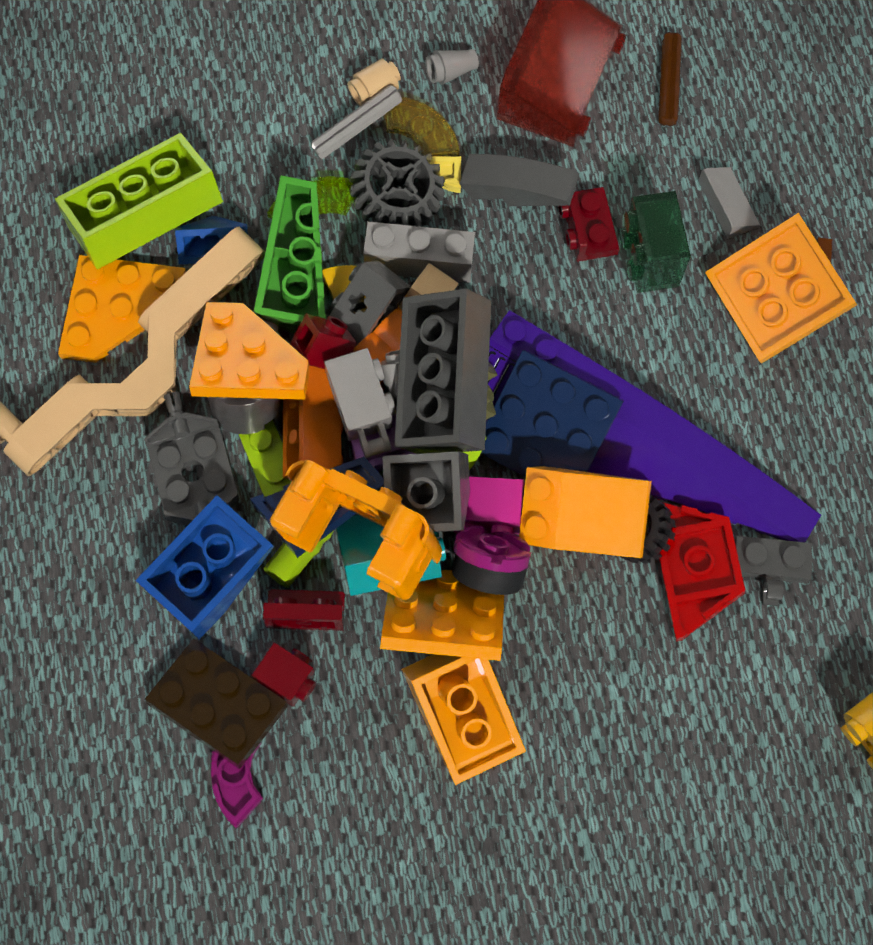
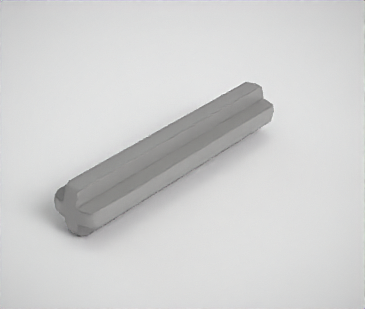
M393 85L387 86L311 142V146L317 156L321 159L327 157L400 104L402 97L399 91Z

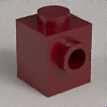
M306 313L290 345L308 360L310 366L325 369L324 361L353 353L357 342L347 330L348 326L342 320L333 316H328L325 319Z
M275 642L252 674L254 680L287 701L292 707L295 706L298 700L305 702L316 686V682L312 680L315 676L314 668L310 666L312 660L295 648L288 652Z

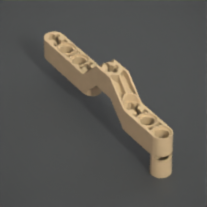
M240 226L234 228L140 316L138 323L148 332V358L121 383H88L81 375H77L58 390L24 423L0 401V444L5 441L8 443L3 450L4 453L27 476H31L53 458L96 416H150L165 402L164 395L170 393L172 396V392H176L177 341L204 316L206 302H219L263 260L265 251Z

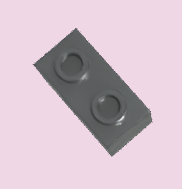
M379 260L358 264L349 276L350 284L345 292L340 293L330 305L332 312L329 316L336 317L346 323L348 326L347 330L357 342L355 346L372 333L391 312L398 308L403 297H405L411 287Z

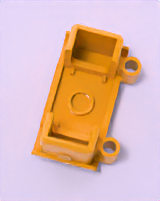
M310 460L298 461L288 468L286 476L291 483L270 518L273 528L287 542L311 553L337 508L341 505L384 527L380 534L384 540L367 569V575L380 581L377 585L378 588L399 599L407 600L412 596L431 560L436 564L439 563L442 556V548L428 522L421 514L404 506L401 502L402 497L394 491L385 487H381L377 491L367 486L368 481L353 471L347 470L344 475Z

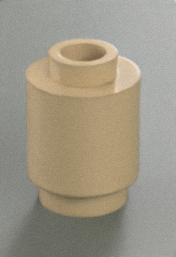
M380 59L355 73L353 79L347 85L353 99L361 106L389 85H393L398 90V81L401 80V76L393 62L387 63L384 59Z

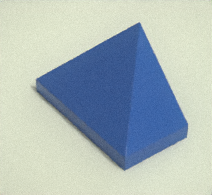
M211 216L175 228L179 265L196 264L236 227L240 226L248 234L247 224L218 216Z

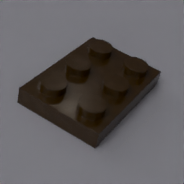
M194 638L145 698L147 705L238 769H241L288 707L287 701Z

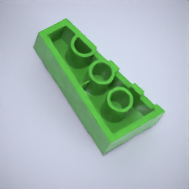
M282 175L280 176L254 313L262 320L278 325V330L296 333L306 313L326 319L317 182Z

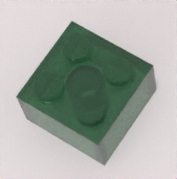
M676 191L634 196L629 211H625L624 214L625 226L620 228L621 247L623 250L628 249L630 260H627L629 281H635L637 293L679 287L691 254Z

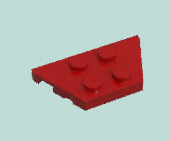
M663 503L673 514L670 518L675 520L676 527L671 528V531L675 533L674 540L668 539L666 543L671 547L668 552L663 549L659 552L662 555L659 560L677 642L685 639L744 595L745 586L730 518L712 512L709 514L702 513L696 508L684 505L679 507Z

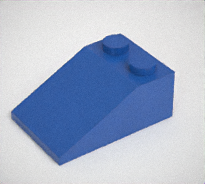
M216 495L135 581L200 640L227 611L274 546Z

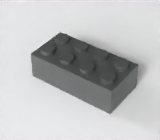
M469 289L403 297L395 447L416 454L485 450L492 300Z

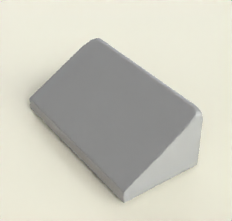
M731 167L706 168L701 171L698 182L727 239L760 227Z

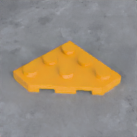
M79 255L58 351L60 358L97 363L109 355L108 352L124 341H130L143 332L145 329L138 323L140 316L186 273V268L116 259L97 270L88 256Z
M206 302L189 385L191 396L306 399L310 370L308 360L244 303Z

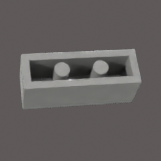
M367 221L363 252L364 262L379 260L397 276L418 278L428 263H430L456 282L470 283L475 232Z

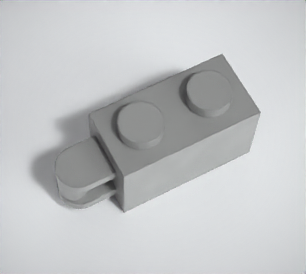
M366 348L324 361L325 373L348 441L359 439L365 458L390 451L391 445L386 430L392 428V415L397 412L391 393H383L380 381L385 380L379 359L372 360L369 350ZM379 433L380 438L367 441L366 436Z

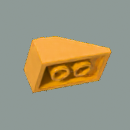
M546 466L527 467L519 537L531 546L643 558L652 481Z
M432 654L402 668L415 702L455 785L526 752L489 660Z

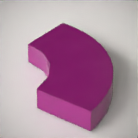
M261 743L241 769H238L212 751L211 780L213 793L222 813L236 829L263 800V797L254 786L251 773L253 757Z

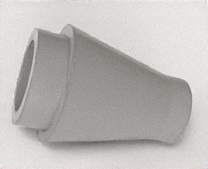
M474 49L435 50L432 55L426 57L425 66L430 81L432 83L439 82V84L443 85L469 71L478 69L479 61Z

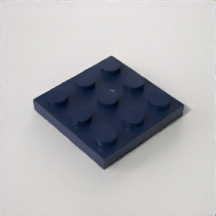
M522 350L494 406L496 415L489 418L486 423L485 450L481 451L480 454L526 477L527 467L539 466L588 472L625 400L527 350Z

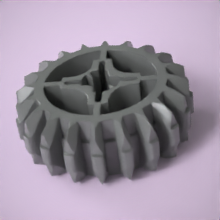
M393 139L387 142L386 148L378 141L374 145L373 151L366 149L362 154V159L356 160L354 164L355 171L351 173L349 180L353 184L350 187V196L356 198L353 204L355 209H364L362 213L363 220L373 217L375 219L374 222L418 227H421L422 222L428 224L432 220V214L438 213L441 207L440 201L443 200L445 195L444 190L441 189L445 182L444 177L438 175L440 164H430L432 160L431 153L422 156L420 154V144L412 150L407 148V140L402 141L399 147L396 146ZM372 174L378 179L377 184L381 187L378 196H376L370 184V176ZM416 177L423 188V199L417 195L418 190L413 185Z

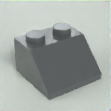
M457 451L383 456L384 487L400 495L404 506L421 514L433 532L464 530L470 495L468 454Z

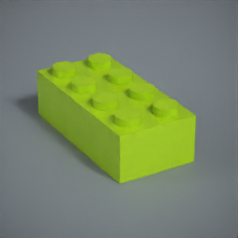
M182 133L163 141L55 198L69 230L97 270L223 202L212 170Z

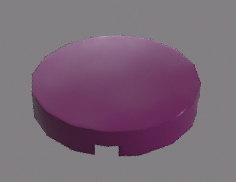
M484 526L465 527L464 530L457 532L453 550L464 561L479 568L495 572H521L528 568L531 556L530 546L519 536L506 531L495 533V535L485 533L486 528Z

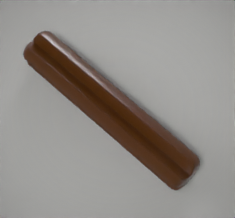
M667 32L662 40L658 121L663 126H674L678 119L682 36L678 32Z

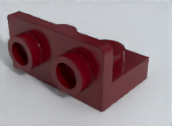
M604 187L575 191L570 205L558 206L560 218H566L569 228L565 230L568 250H574L577 262L618 255L619 245Z
M271 589L268 591V602H264L263 605L264 623L266 628L344 631L345 594L342 591Z

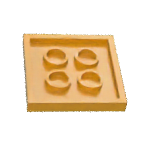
M799 213L705 272L761 364L857 306L852 295Z
M442 570V577L419 582L412 596L407 600L399 599L390 593L387 594L380 649L501 661L504 595H495L469 588L453 576L452 570Z

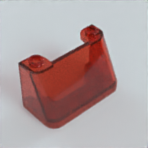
M537 0L505 71L499 91L497 119L574 147L578 135L585 137L591 121V117L586 115L588 105L607 60L612 58L614 53H621L627 36L621 33L623 26L587 0Z

